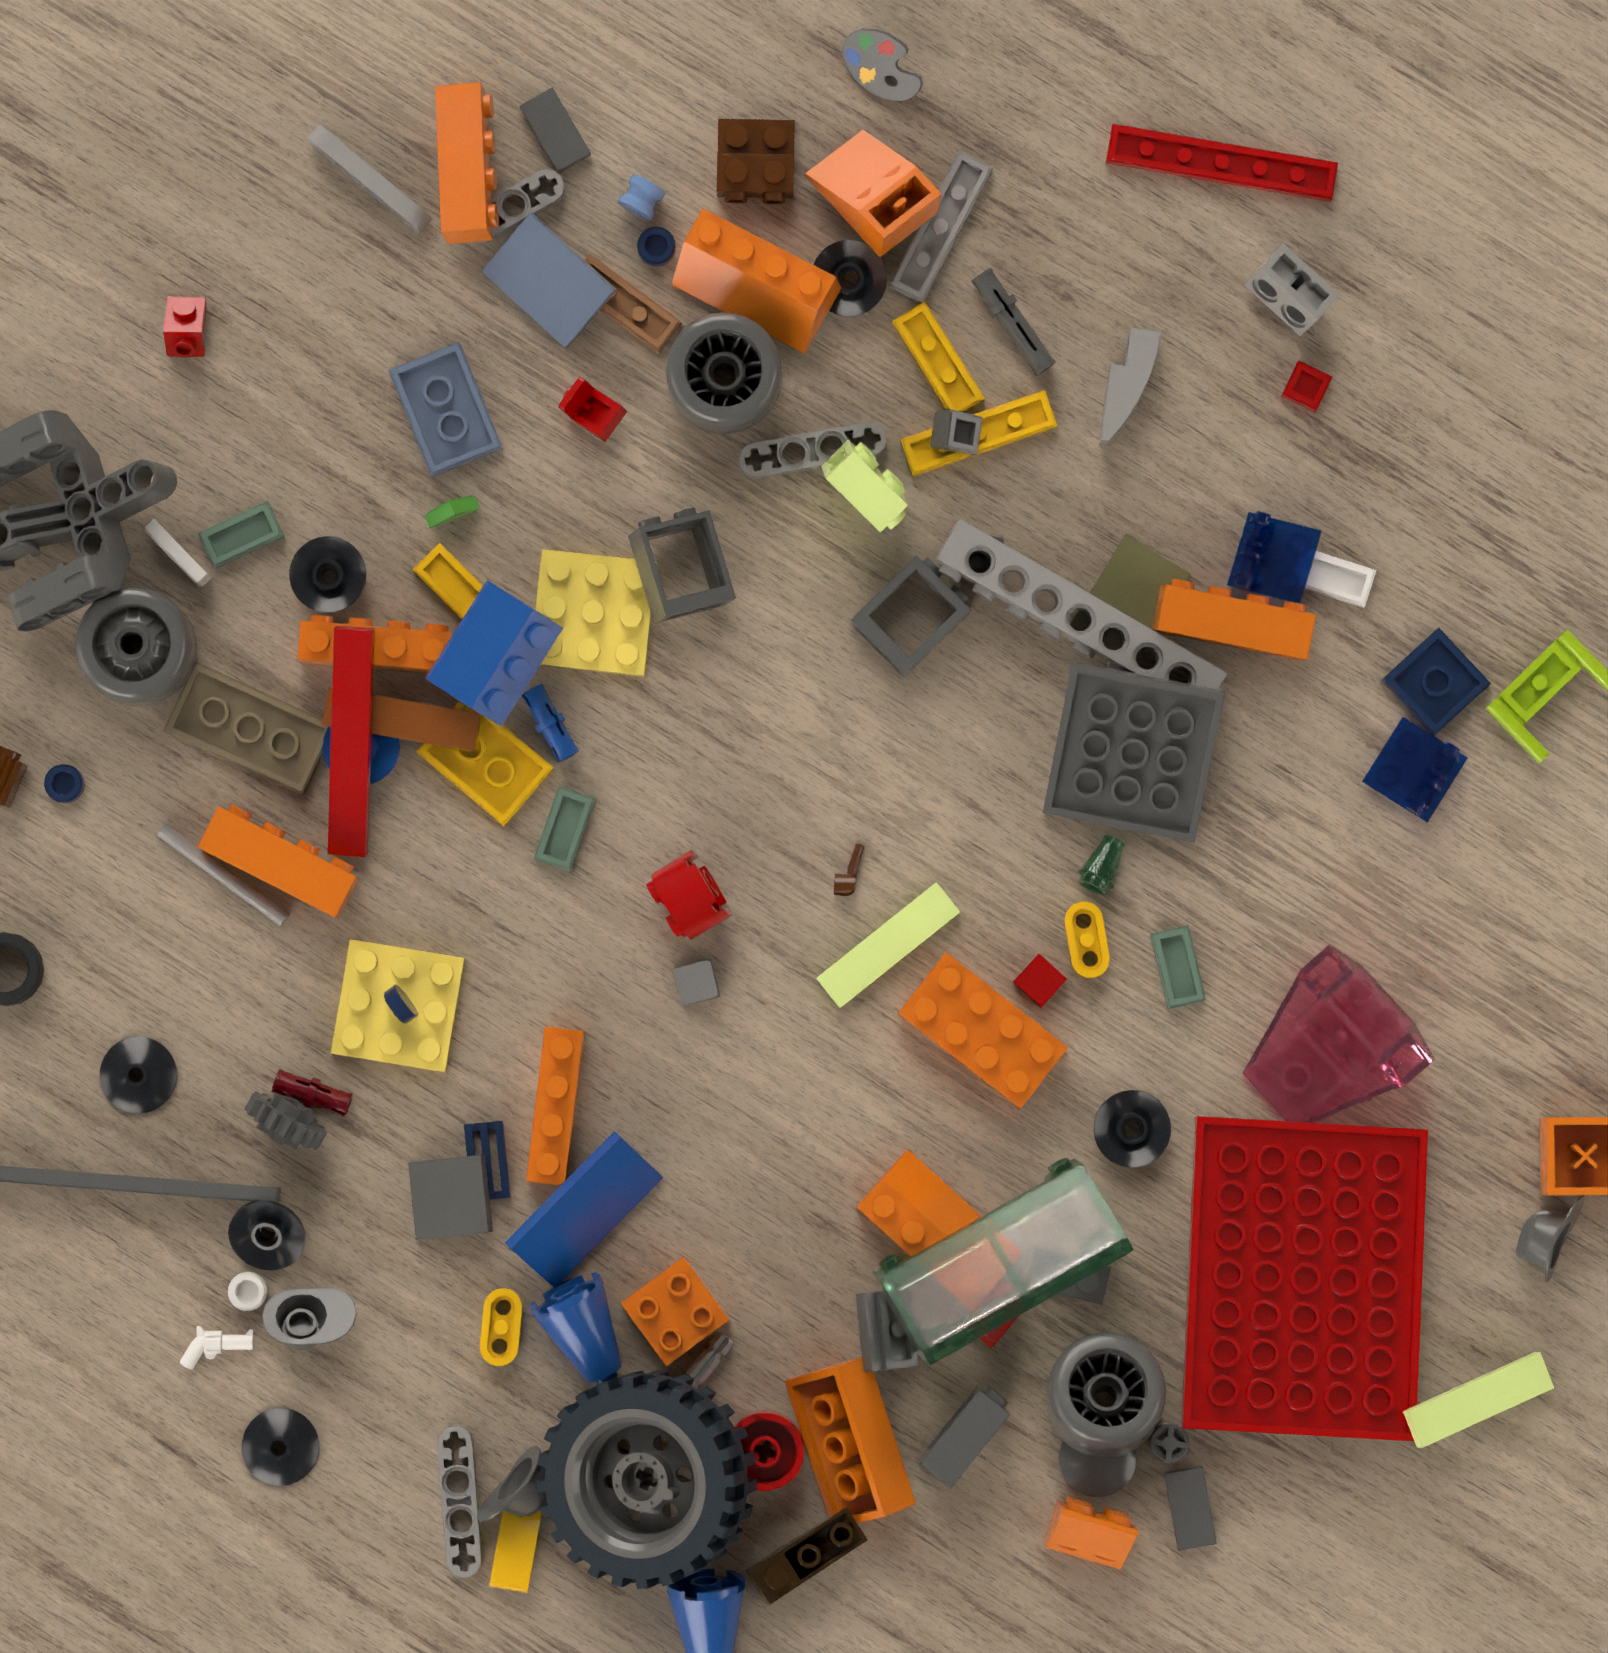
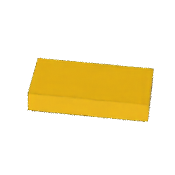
M441 543L412 569L461 619H463L483 587Z

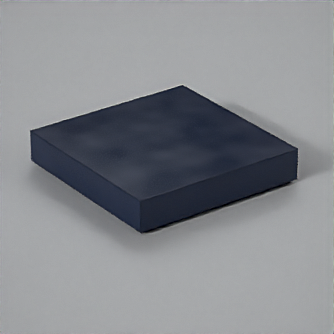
M1439 627L1381 680L1432 736H1435L1491 684Z

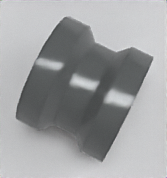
M1170 1422L1161 1423L1156 1426L1149 1437V1448L1159 1460L1166 1463H1174L1183 1459L1187 1454L1189 1438L1186 1432L1177 1424Z

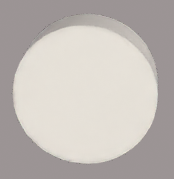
M243 1272L236 1275L228 1287L229 1300L236 1308L243 1311L259 1308L264 1304L268 1296L266 1281L262 1276L254 1272Z

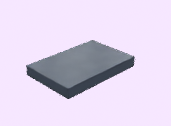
M533 213L528 214L481 271L565 348H568L617 291L615 287Z
M460 342L388 370L431 477L503 449Z

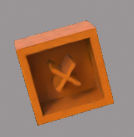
M1539 1117L1540 1195H1608V1117Z
M685 1256L621 1302L623 1308L666 1366L730 1320L727 1313Z

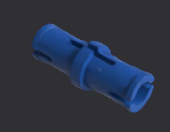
M537 685L524 692L521 696L537 723L535 728L538 734H543L557 763L577 754L579 750L563 723L565 718L553 706L544 685Z

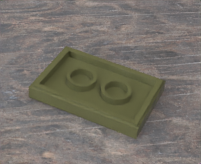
M1126 534L1093 586L1090 594L1152 629L1160 586L1164 584L1171 585L1172 579L1187 581L1191 574ZM1079 610L1070 626L1076 631H1084L1088 626L1087 615ZM1108 629L1102 636V642L1107 649L1114 651L1120 648L1122 638L1116 630ZM1142 648L1137 652L1136 663L1146 648Z

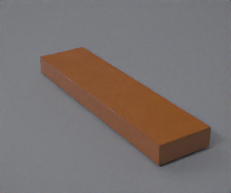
M328 687L322 726L331 727L332 688ZM373 695V735L475 752L481 721L480 713Z

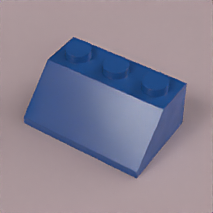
M487 580L425 679L471 709L502 726L563 627Z

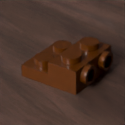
M718 119L717 197H724V202L736 204L746 203L747 198H763L762 202L766 204H783L786 198H793L795 120Z

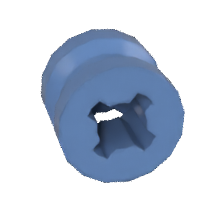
M632 175L629 180L630 188L627 193L620 196L618 203L631 213L643 219L651 220L654 216L653 208L656 202L662 201L665 192L652 182L640 176Z

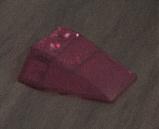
M1328 944L1299 971L1242 1074L1285 1121L1315 1123L1337 1114L1343 1109L1358 1103H1364L1375 1096L1407 1085L1430 1065L1435 1058L1414 1021L1360 963Z

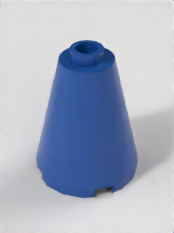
M595 1272L591 1273L593 1280L585 1282L583 1276L580 1275L559 1284L556 1288H551L542 1294L545 1302L537 1306L534 1300L529 1309L533 1317L586 1382L600 1384L618 1376L616 1371L621 1368L622 1363L603 1280L600 1274Z
M702 1569L674 1584L667 1585V1593L686 1653H734L745 1590V1578L742 1574L733 1570H726L727 1577L715 1576L714 1569Z

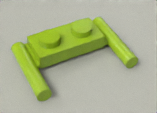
M1568 629L1551 643L1485 708L1538 764L1550 753L1523 725L1583 667L1608 692V670Z

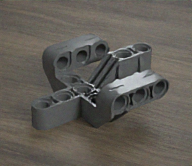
M54 410L38 412L0 431V487L50 463L61 498L58 501L32 506L19 503L9 506L8 510L0 513V571L14 568V561L28 554L33 557L40 555L39 547L72 540L79 557L70 563L62 562L58 564V569L38 579L30 578L26 580V585L8 595L17 630L23 632L42 628L90 603H94L97 599L108 595L112 591L120 590L131 560L120 522L167 499L173 494L177 486V475L171 467L143 459L135 461L105 477L99 454L67 414Z

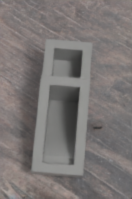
M1130 328L1124 365L1110 364L1099 445L1107 446L1134 411L1147 385L1157 356L1160 331Z

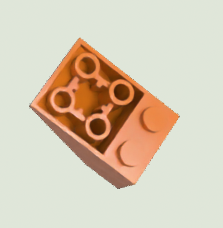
M864 130L860 131L805 173V177L879 257L883 256L938 213L942 193L917 166Z
M1067 1495L1066 1502L1056 1500L1044 1546L1048 1549L1121 1569L1139 1533L1138 1528L1132 1523V1518H1129L1130 1516L1124 1511L1106 1506L1103 1513L1095 1511L1094 1507L1089 1504V1501Z

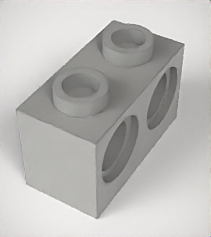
M1284 243L1264 261L1244 284L1299 336L1304 334L1340 295Z

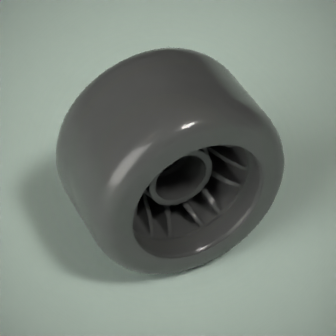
M714 313L696 319L676 337L667 358L666 378L672 401L684 418L693 425L708 432L731 434L753 427L772 410L781 390L782 363L774 340L758 323L739 314ZM721 368H729L735 373V380L727 386L719 385L714 380L716 371Z
M126 587L118 591H112L108 595L97 599L83 615L76 633V656L85 678L100 693L121 704L148 706L170 698L184 686L195 665L197 643L191 622L173 601L151 589ZM131 635H140L143 639L142 649L136 654H127L124 650L126 639Z
M1117 1333L1091 1334L1067 1347L1053 1366L1046 1390L1047 1413L1053 1428L1060 1438L1080 1453L1099 1458L1121 1456L1141 1446L1155 1430L1166 1399L1164 1376L1155 1357L1138 1341ZM1099 1392L1109 1393L1113 1397L1115 1404L1108 1408L1101 1407L1095 1403L1093 1396Z

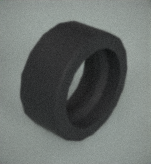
M1 932L0 947L8 946L20 951L27 960L28 973L23 984L14 991H0V1005L11 1006L21 1004L32 997L41 985L44 973L42 956L35 945L23 936Z

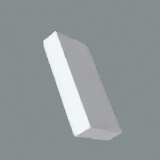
M155 519L145 527V532L197 586L203 587L211 579L204 569Z
M1303 547L1290 585L1364 608L1376 570Z

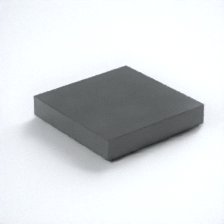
M485 1154L408 1162L416 1240L493 1232Z

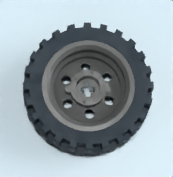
M642 1370L597 1384V1386L577 1395L574 1404L565 1406L558 1413L557 1417L561 1420L559 1425L548 1429L544 1440L551 1443L550 1449L539 1453L537 1463L538 1466L546 1467L545 1477L536 1480L537 1492H546L548 1505L540 1509L544 1519L552 1516L557 1530L550 1533L555 1542L559 1543L565 1540L572 1549L567 1554V1557L574 1564L582 1560L589 1563L591 1566L587 1573L598 1579L608 1574L613 1576L611 1585L624 1587L630 1583H636L637 1589H649L657 1584L666 1586L706 1568L708 1564L721 1558L727 1552L726 1546L738 1540L743 1532V1529L738 1526L742 1520L750 1517L753 1505L746 1503L747 1495L756 1491L757 1484L756 1478H748L747 1470L748 1466L756 1463L754 1452H744L741 1440L748 1437L744 1426L737 1429L734 1428L729 1417L735 1412L729 1404L718 1407L712 1401L716 1392L708 1386L700 1389L694 1388L692 1386L694 1378L686 1375L672 1378L669 1377V1371L656 1370L650 1373H644ZM661 1435H665L668 1439V1446L665 1450H663ZM622 1439H627L630 1442V1451L619 1447ZM681 1467L691 1470L692 1477L690 1480L682 1475H677ZM650 1469L654 1470L653 1475L649 1473ZM608 1475H613V1489L607 1486L606 1478ZM653 1477L657 1479V1482H652ZM670 1503L677 1508L678 1512L675 1517H671ZM629 1508L639 1511V1520L635 1521L629 1517Z

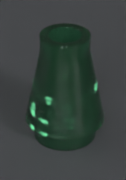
M1104 835L1099 846L1079 870L1081 876L1078 883L1091 892L1106 895L1109 889L1114 888L1125 844L1113 836Z

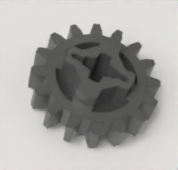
M255 1091L244 1108L247 1114L254 1117V1120L258 1122L257 1129L263 1131L272 1140L282 1145L286 1144L297 1149L299 1144L308 1149L311 1147L317 1150L327 1134V1131L324 1130L325 1127L318 1124L317 1120L314 1119L315 1112L307 1109L301 1102L290 1096H282L275 1092L273 1097H270L266 1093L261 1094Z

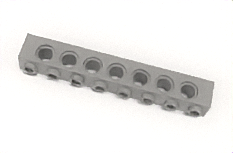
M962 519L957 521L934 561L941 565L939 569L941 574L956 582H959L961 577L974 584L972 591L991 602L994 597L1008 604L1005 610L1024 621L1028 616L1041 623L1039 630L1048 636L1059 640L1062 635L1074 642L1072 649L1089 659L1097 655L1108 663L1105 668L1169 680V674L1173 668H1181L1188 676L1187 684L1217 690L1228 674ZM972 553H982L987 557L989 567L986 572L976 573L970 568L968 560ZM1006 572H1015L1020 576L1022 586L1018 592H1009L1003 587L1002 577ZM1047 591L1054 596L1055 606L1052 611L1044 612L1037 607L1035 598L1038 592ZM1080 610L1087 615L1088 626L1084 631H1076L1070 626L1069 616L1072 611ZM1113 629L1121 635L1122 644L1118 650H1109L1104 646L1102 636L1106 630ZM1142 648L1150 650L1154 655L1155 663L1150 670H1144L1136 663V654Z

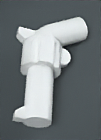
M197 1326V1337L188 1346L180 1360V1364L193 1370L203 1352L205 1357L211 1360L215 1358L216 1354H222L223 1350H253V1329H249L245 1335L223 1334V1331H205L201 1326Z

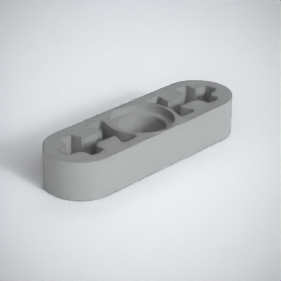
M543 169L491 197L492 204L497 205L499 217L505 222L501 226L493 227V239L520 225L529 213H533L536 216L559 203L565 192L562 177L554 170ZM546 179L549 183L555 181L557 185L553 187L554 195L548 197L546 193L539 194L534 197L538 205L532 208L530 199L523 189L529 187L531 194L540 190L541 180ZM511 196L520 197L525 203L524 211L516 217L508 216L503 211L504 201ZM480 241V242H475V243L483 244V243H487V242H489V241Z

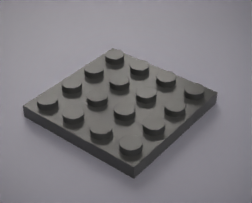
M1072 661L1043 813L1194 843L1225 691Z

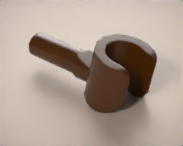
M861 844L855 845L847 874L835 873L834 895L850 896L854 893L857 868L865 846Z

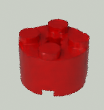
M693 850L686 852L652 873V881L646 884L657 904L662 902L669 911L670 915L665 918L673 933L677 937L682 935L685 938L687 936L690 940H693L732 915L730 910L721 908L727 901L707 867L704 865L698 869L693 860L698 858Z
M771 1410L755 1411L741 1418L734 1428L737 1429L744 1426L748 1437L742 1439L741 1443L745 1453L754 1452L756 1463L748 1466L747 1470L748 1478L757 1479L756 1490L771 1491L788 1484L800 1471L804 1459V1442L798 1427L787 1416ZM764 1440L771 1441V1448L777 1451L775 1456L768 1455L766 1461L760 1460L759 1452L754 1450L755 1445H762Z

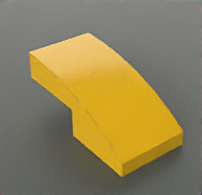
M541 1510L525 1517H519L506 1511L502 1512L490 1587L528 1593L542 1519Z

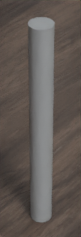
M164 824L159 830L157 836L280 927L285 923L290 914L202 849L198 848L168 824Z

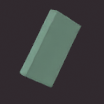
M268 501L198 533L214 569L285 537Z
M558 786L534 860L571 872L596 799Z
M1188 925L1150 934L1167 1009L1205 1001L1206 997Z

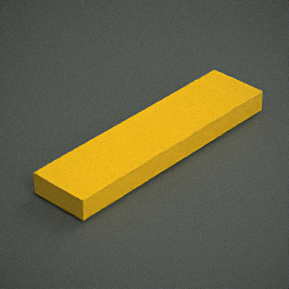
M1043 390L973 414L982 417L977 455L1057 428L1058 425L1046 391ZM933 428L900 439L912 477L976 456L931 448Z

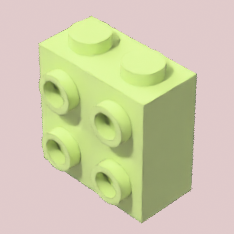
M848 439L821 466L825 478L880 533L886 527L893 529L906 516L904 509L908 504L904 494L907 491L904 489L903 483L889 469L882 473L877 468L879 463L875 460V455L862 442L855 446Z

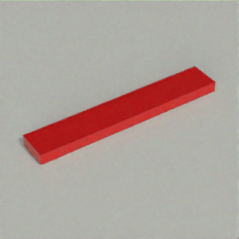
M1113 123L1105 162L1106 164L1326 202L1332 201L1338 162Z
M339 625L334 627L327 854L354 857H366L368 855L375 628Z

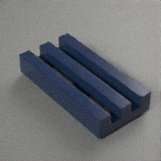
M503 1120L464 1124L467 1156L476 1155L473 1131H480L482 1155L485 1154L490 1200L511 1198ZM491 1129L496 1131L502 1191H494L488 1130Z

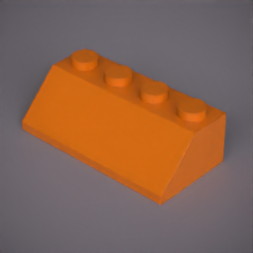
M703 208L683 243L671 284L673 287L723 313L739 314L755 321L772 338L804 355L841 290L837 277Z
M908 1149L856 1206L972 1312L1000 1282L1022 1254L1016 1246Z
M862 1356L785 1380L828 1518L847 1507L855 1521L860 1523L888 1516L916 1504L874 1371L864 1372Z

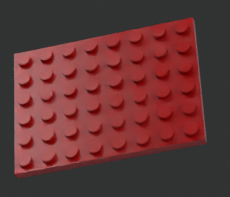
M1206 1116L1195 1117L1181 1428L1415 1442L1403 1411L1416 1406L1418 1402L1428 1130Z

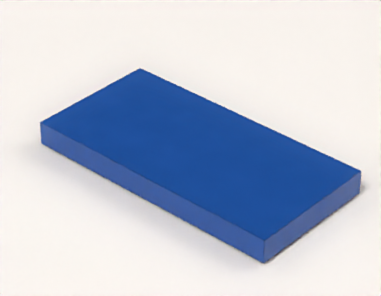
M614 1131L505 1243L551 1286L556 1288L663 1177Z

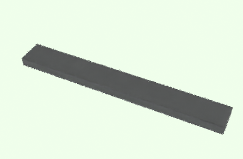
M0 1165V1182L250 1202L268 1200L277 1203L280 1201L281 1193L280 1187Z

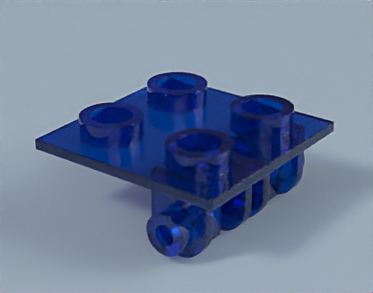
M1256 511V514L1249 512L1227 586L1301 604L1322 531L1271 518L1270 514Z
M1402 717L1362 782L1428 823L1468 757L1461 754L1460 749L1449 742L1445 744Z

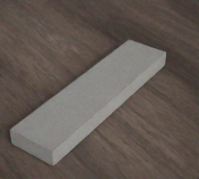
M958 151L938 189L942 193L938 213L917 229L888 285L889 288L919 303L924 302L993 169L992 167Z

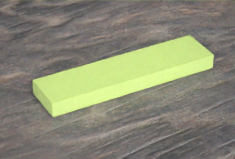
M936 882L820 974L816 980L836 1005L841 1008L957 916L960 911Z
M1534 1352L1404 1410L1403 1413L1417 1448H1423L1554 1389L1541 1352Z

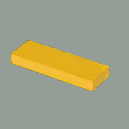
M925 301L892 321L893 326L945 410L951 409L964 413L985 400Z

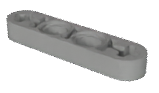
M318 124L306 140L317 151L415 232L420 234L430 223L432 218L420 206L323 126Z
M865 422L753 442L742 449L739 455V465L741 471L752 479L822 468L821 466L829 459L820 449V445L825 438H838L843 445L847 441L845 434L853 433L852 441L863 439L865 431H871L874 437H880V441L875 443L874 450H870L875 457H878L886 447V434L880 425L873 422ZM798 444L802 446L805 451V457L800 463L790 464L784 460L783 451L787 445ZM777 446V460L781 466L780 468H773V460L763 462L761 470L754 471L753 465H746L745 460L751 458V452L758 451L760 457L771 456L770 447Z
M451 1425L440 1433L437 1441L446 1563L453 1575L467 1578L474 1575L482 1564L480 1522L477 1519L479 1507L474 1443L472 1434L467 1428L462 1425ZM451 1432H458L459 1438H465L466 1445L460 1447L459 1457L460 1459L468 1457L469 1465L457 1463L449 1467L445 1466V1459L453 1460L452 1447H445L444 1444L445 1440L451 1438ZM456 1470L465 1472L469 1478L467 1490L461 1493L452 1491L447 1484L449 1474ZM459 1509L468 1511L472 1516V1525L464 1532L455 1530L450 1522L452 1513ZM474 1535L475 1543L467 1542L466 1546L467 1554L475 1556V1562L469 1564L468 1570H462L461 1564L454 1563L453 1560L454 1557L460 1555V1542L452 1545L451 1537L463 1539Z

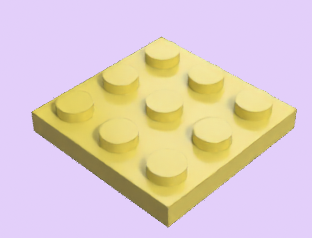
M542 549L535 610L563 627L540 666L645 677L651 611L635 559Z
M350 939L330 1054L446 1072L465 958ZM395 984L406 993L418 1012V1016L407 1024L402 1023L394 1015L384 999V992Z

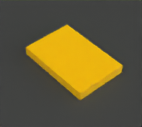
M461 701L453 708L476 712ZM481 715L475 752L425 743L416 751L504 827L554 770V767L504 725L500 726Z

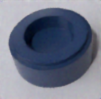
M650 227L640 235L637 249L642 261L650 266L660 267L672 260L675 255L676 245L673 235L667 229Z
M60 764L51 768L44 780L46 793L51 799L59 803L74 802L82 795L85 786L81 772L67 764Z
M395 984L384 992V999L387 1005L402 1023L407 1024L418 1016L414 1004L398 985Z

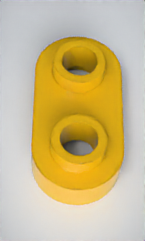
M1087 901L1077 902L1066 911L1064 916L1070 962L1073 970L1079 976L1096 978L1107 970L1110 962L1103 915L1095 904ZM1086 914L1090 918L1089 927L1085 929L1078 927L1076 924L1077 916ZM1086 952H1092L1097 957V962L1092 967L1086 966L1083 963L1082 957Z
M496 1289L484 1301L480 1353L486 1362L494 1366L509 1364L516 1358L519 1352L523 1302L521 1297L512 1289ZM500 1300H507L511 1305V1310L506 1315H502L497 1311V1303ZM496 1339L506 1341L507 1350L504 1353L494 1351L493 1342Z

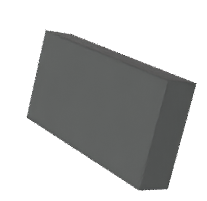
M553 87L519 106L558 174L591 155L590 150Z
M1199 1466L1164 1473L1178 1551L1217 1544L1203 1467Z

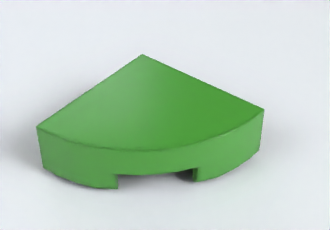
M471 495L449 500L428 512L425 518L429 528H433L464 517L480 509L476 497Z

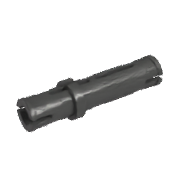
M992 268L987 269L974 278L971 282L991 308L988 311L992 318H998L1016 347H1018L1035 372L1034 374L1038 376L1053 366L1056 361L1051 357L1035 331L1015 305L1017 299L1013 294L1008 295L993 273Z

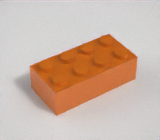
M947 952L944 953L898 1012L900 1017L1018 1109L1023 1107L1069 1048Z

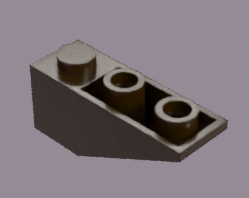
M845 1507L746 1569L745 1572L765 1603L771 1605L868 1539L848 1508Z

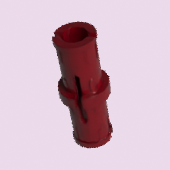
M281 1069L277 1072L271 1091L272 1093L276 1092L282 1096H290L303 1102V1106L311 1109L313 1106L322 1108L342 1117L346 1116L353 1096L352 1093L321 1084L320 1079L313 1077L312 1080Z

